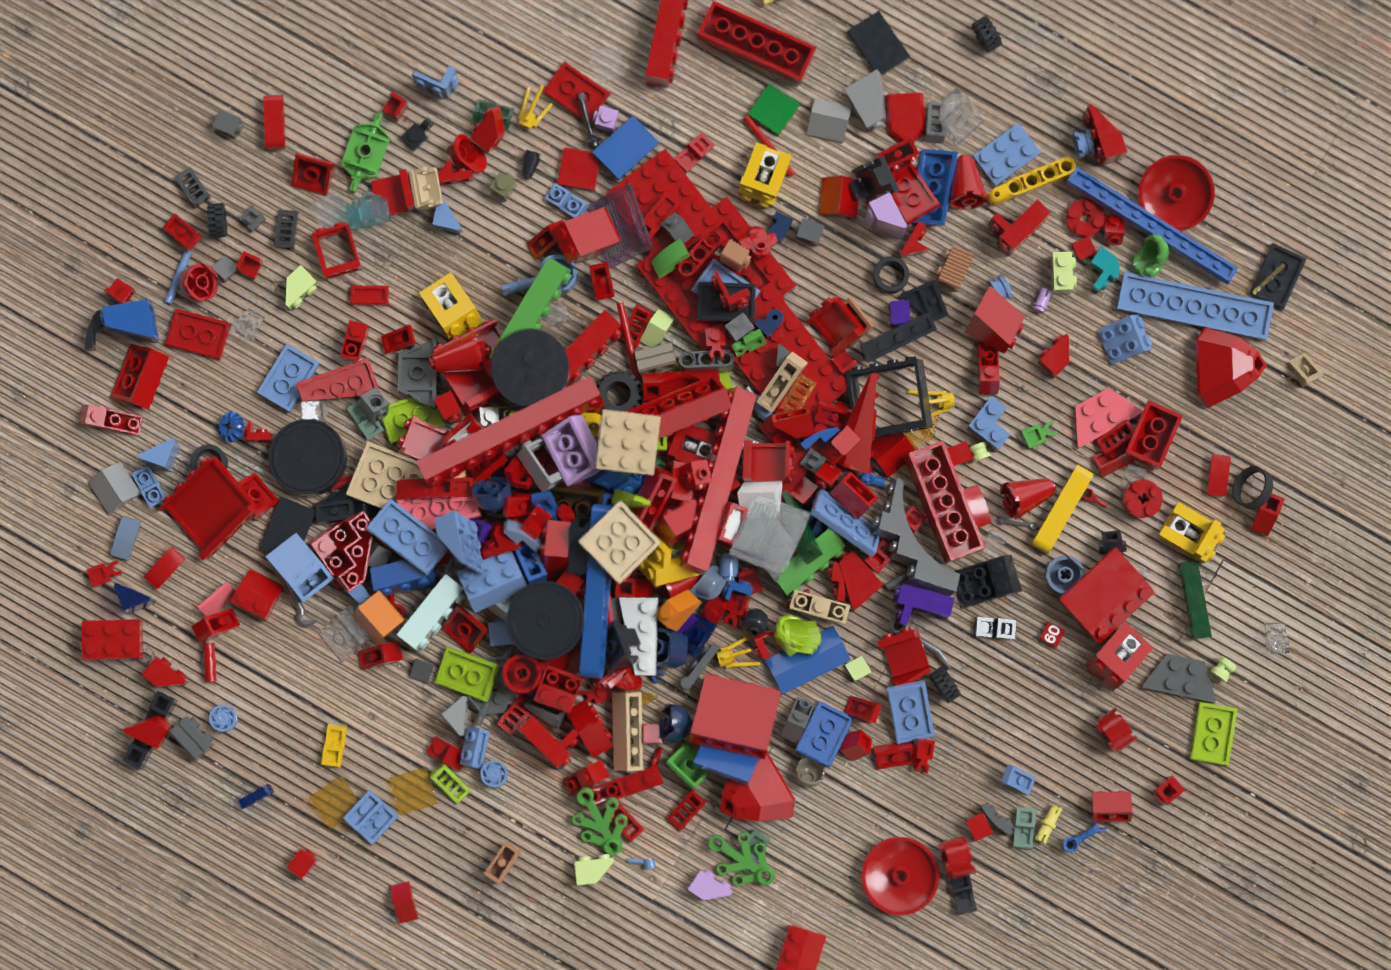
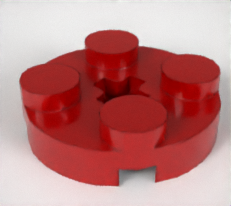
M1081 199L1074 202L1067 211V227L1075 235L1084 238L1094 236L1104 224V212L1101 206L1091 199ZM1082 214L1090 216L1088 223L1080 220Z

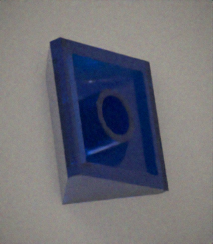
M116 582L114 584L122 609L128 614L154 605L157 601Z
M695 614L698 621L682 634L688 638L687 654L697 660L716 630L717 625Z

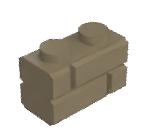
M660 342L655 347L644 346L639 351H635L641 378L642 373H661L679 369L672 342Z

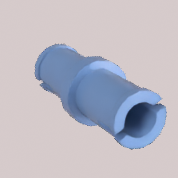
M536 277L524 280L520 278L516 282L501 285L502 290L510 289L502 292L503 296L525 293L524 291L530 289Z

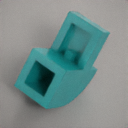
M1103 247L1100 248L1089 266L1101 273L1091 290L1096 293L1100 289L1104 291L1110 283L1107 279L1115 282L1120 272L1117 258Z

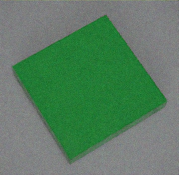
M769 83L748 115L779 136L800 107V104Z

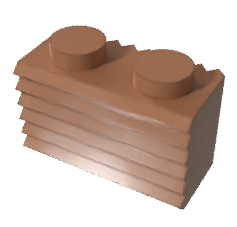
M731 239L721 253L720 262L740 273L742 269L746 270L751 262L749 249L746 250V247L739 246V243L736 244Z
M954 245L951 250L947 249L943 258L946 260L944 267H939L936 277L939 278L937 283L958 292L974 254Z
M504 842L502 848L499 849L500 852H497L493 862H491V865H488L489 868L484 872L487 877L498 884L502 883L522 852L508 842Z

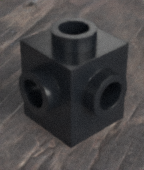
M1120 530L1101 532L1102 543H1098L1100 555L1103 554L1104 557L1114 547L1122 554L1127 552L1126 541H1122Z

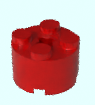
M1150 480L1133 481L1124 487L1121 493V504L1125 512L1134 518L1151 517L1162 506L1163 496L1161 488ZM1143 495V498H1145V502L1141 503V500L1138 499V496Z
M519 654L511 657L505 663L502 672L503 679L507 687L512 691L528 694L538 688L543 669L535 658L526 654ZM526 669L527 677L520 679L518 672Z
M1115 707L1096 720L1098 722L1096 728L1101 735L1106 734L1110 740L1107 743L1113 751L1117 749L1120 752L1138 738L1136 736L1132 738L1130 734L1133 731L1121 714L1118 716L1115 714L1117 711Z
M965 836L939 844V853L942 862L945 863V870L949 880L976 873L975 866L971 863L972 855Z

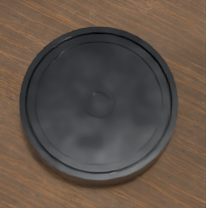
M522 328L509 333L497 344L491 358V374L497 389L505 398L518 405L530 406L564 388L569 374V361L563 346L553 335L537 328Z
M300 419L283 427L275 436L269 451V465L276 481L289 492L303 497L318 496L334 488L343 477L347 466V449L341 436L325 422L316 419Z
M551 581L535 582L521 589L512 599L506 616L507 630L515 646L526 655L537 659H556L568 654L580 642L584 628V608L578 596L568 587Z

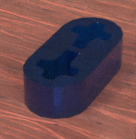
M267 784L237 802L243 810L274 793L271 784Z

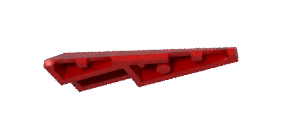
M876 373L869 375L845 427L849 425L862 439L838 461L843 467L867 474L872 472L870 457L874 453L871 450L872 439L875 438L877 409H874L875 399L878 398L876 383L880 379V376Z

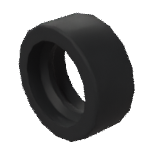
M894 256L881 259L876 264L873 272L874 284L881 292L887 294H895L902 291L909 279V269L906 263ZM888 264L898 266L902 272V279L895 286L885 285L880 279L881 269Z
M212 444L198 447L192 453L190 459L192 471L199 468L198 460L200 456L206 452H213L219 456L220 462L225 468H228V458L225 452Z

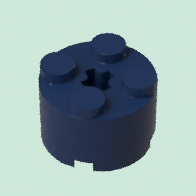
M657 628L656 666L675 669L680 665H684L687 654V636L679 631Z

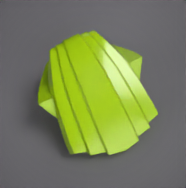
M785 615L776 622L774 631L776 645L780 646L789 656L795 653L812 655L820 646L822 639L816 621H802L799 617Z

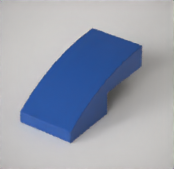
M834 427L820 431L803 441L800 447L805 452L818 440L825 445L839 432V429Z
M551 491L532 494L531 500L535 507L538 505L551 514L552 518L550 520L561 521L556 513L557 505Z

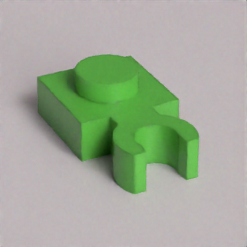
M758 329L748 333L747 336L743 337V341L736 342L731 346L737 357H739L747 350L752 352L767 344L761 330Z
M1052 421L1046 423L1042 429L1040 424L1021 431L1028 449L1047 442L1045 436L1053 437L1058 433L1057 431H1048V427L1054 424Z

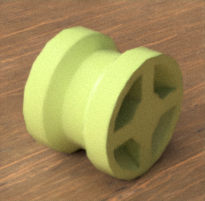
M986 442L969 447L973 455V463L991 456L990 452L986 449Z

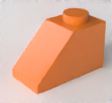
M686 590L668 599L655 616L666 627L678 631L702 602L690 590Z

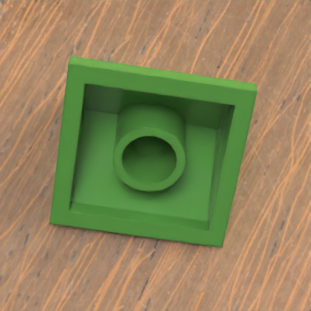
M686 742L666 762V765L691 789L695 790L711 772L693 766L698 753Z

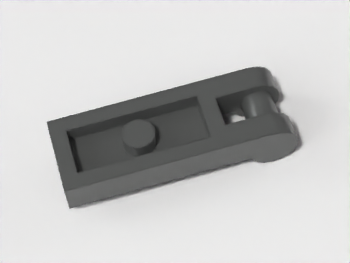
M714 643L712 646H706L701 653L704 657L700 662L696 660L690 668L692 673L689 677H684L681 680V687L688 690L692 687L720 647Z

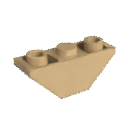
M794 590L789 609L822 620L845 624L850 605Z

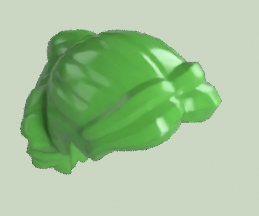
M1153 234L1145 239V245L1133 256V265L1141 276L1156 277L1169 256L1168 244L1160 235Z

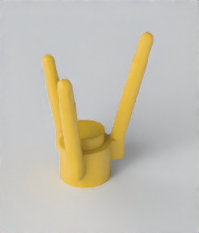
M540 85L529 110L525 111L530 87L526 89L521 112L518 116V124L530 130L533 126L537 127L539 121L553 106L550 103L535 119L536 114L532 112L544 88L543 85Z
M908 390L907 393L918 395V390ZM928 391V395L937 396V399L929 400V403H937L939 408L942 407V409L932 412L931 417L949 412V408L955 407L952 392Z
M747 635L733 644L721 648V651L717 652L720 666H726V669L731 667L759 666L760 662L732 663L735 661L734 657L749 653L751 649L734 653L730 649L752 637Z

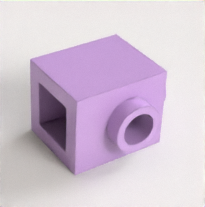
M600 106L599 111L595 110L593 116L595 129L614 133L619 111Z

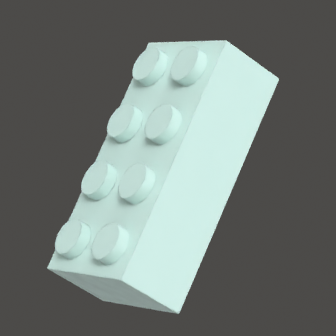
M445 574L397 635L416 651L424 650L430 642L428 640L432 634L436 635L441 629V622L444 619H449L453 613V607L456 604L460 605L466 598L464 588Z

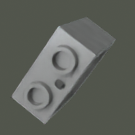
M540 435L534 442L530 440L521 446L522 450L517 456L540 490L545 492L565 481L560 471L548 476L532 453L544 447L554 461L542 435Z

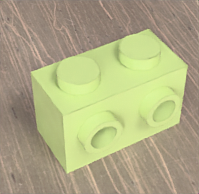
M1053 252L1050 256L1052 294L1071 293L1077 285L1076 276H1073V268H1076V259L1072 257V252Z

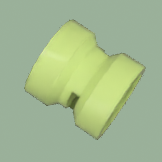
M1221 656L1217 666L1213 667L1210 673L1226 683L1229 679V674L1234 672L1237 666Z

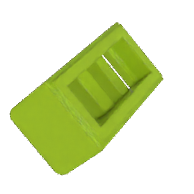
M618 489L615 490L611 502L615 505L621 500L628 509L650 505L649 500Z
M441 762L429 774L430 778L456 804L471 791L444 762ZM445 770L446 773L438 779L437 776ZM451 776L452 778L444 785L443 782ZM456 781L457 784L449 790L448 788ZM462 787L463 790L455 797L454 793Z

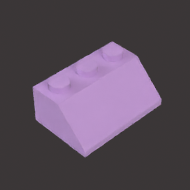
M890 192L869 202L865 216L868 226H872L874 231L899 239L903 238L907 225Z
M582 415L570 416L542 435L567 486L594 476L603 470L595 468L597 443Z

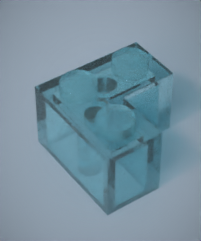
M373 192L364 193L362 197L356 198L350 205L345 206L349 227L354 230L391 221L387 199L380 197V195H375Z

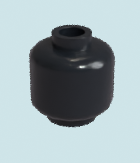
M758 608L748 610L743 618V631L751 637H757L766 632L768 625L767 614Z

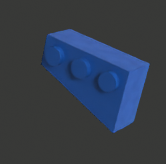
M407 560L370 569L374 591L377 593L380 590L384 596H389L393 593L433 588L439 583L436 566L426 576Z

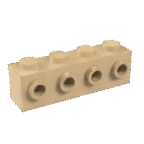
M642 692L612 693L614 771L643 770Z

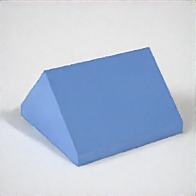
M172 438L138 454V456L147 464L171 472L180 445Z

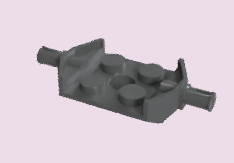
M508 645L504 656L485 658V660L500 665L495 681H498L501 687L498 691L491 692L488 702L468 696L478 709V715L474 724L482 726L484 718L488 714H501L505 712L514 691L505 684L502 672L505 663L512 657L516 648H511Z

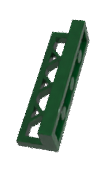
M785 490L782 492V495L786 502L780 506V513L803 561L808 565L822 556L823 553L797 500Z
M1198 561L1181 562L1178 564L1191 638L1195 640L1212 637Z

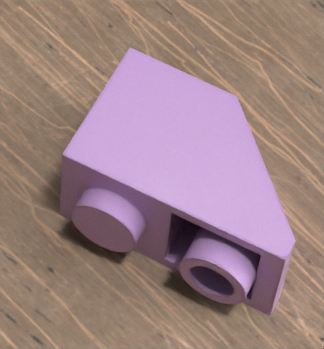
M707 869L704 872L700 870L688 888L689 891L702 900L729 896L733 893L730 890L731 885L723 880L719 883L714 879L716 875Z

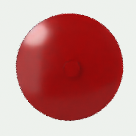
M1169 155L1156 160L1146 169L1139 183L1138 198L1140 207L1177 230L1183 231L1193 228L1207 217L1214 203L1215 187L1211 174L1198 160L1186 155Z
M894 837L877 844L865 858L861 873L863 889L868 899L880 910L893 915L913 914L927 906L937 892L940 879L939 867L932 852L919 841L907 837Z

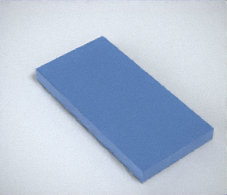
M820 488L816 492L810 514L872 557L877 551L880 536L872 534V524L863 517L855 518L832 495Z
M389 499L366 528L367 531L426 576L449 550L434 531L392 499Z

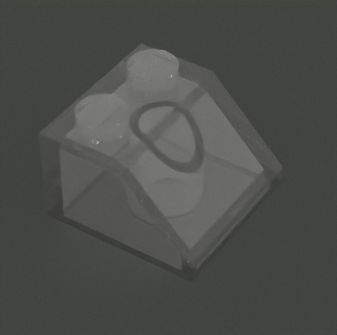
M351 605L336 614L318 633L341 663L346 661L371 639L368 633L352 616L355 610Z

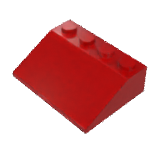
M1114 547L1066 591L1059 600L1086 635L1100 645L1155 592L1123 554Z

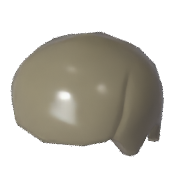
M806 757L798 762L796 778L801 785L816 787L824 778L825 767Z

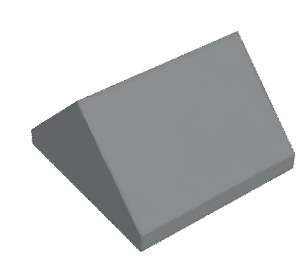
M815 98L806 135L843 143L852 106Z
M121 462L102 469L89 482V485L109 515L142 494Z
M462 696L442 713L444 718L461 737H465L469 702L467 696Z

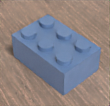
M512 551L484 559V574H480L470 567L457 571L475 613L516 595L527 586Z

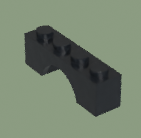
M157 690L149 706L146 719L160 716L168 721L178 700ZM135 738L131 742L122 761L143 770L154 747Z

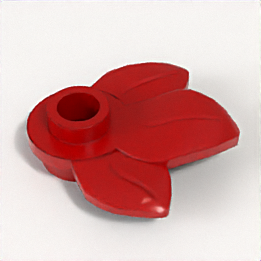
M753 226L750 229L749 236L739 237V243L743 248L746 247V250L752 251L755 257L762 259L767 257L771 247L776 245L777 236L775 233L766 234V231L760 226Z

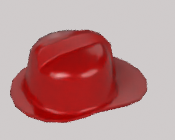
M457 135L454 142L447 147L451 160L456 165L467 166L470 170L481 173L487 168V158L484 152L466 135Z

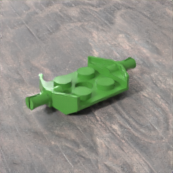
M376 112L373 122L355 125L341 162L342 168L352 179L349 191L356 192L361 181L378 178L381 163L389 141H391L388 134L380 127L383 117L382 113ZM363 146L370 147L371 151L368 155L360 153V149Z

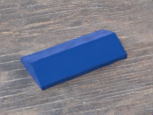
M921 150L918 173L939 202L940 207L912 222L913 224H918L921 221L929 227L945 226L958 156L957 151Z
M834 626L820 632L821 644L812 655L795 653L789 656L785 651H782L765 660L782 695L851 660Z

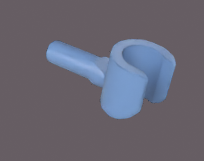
M628 858V863L644 864L645 870L655 869V861L653 859Z

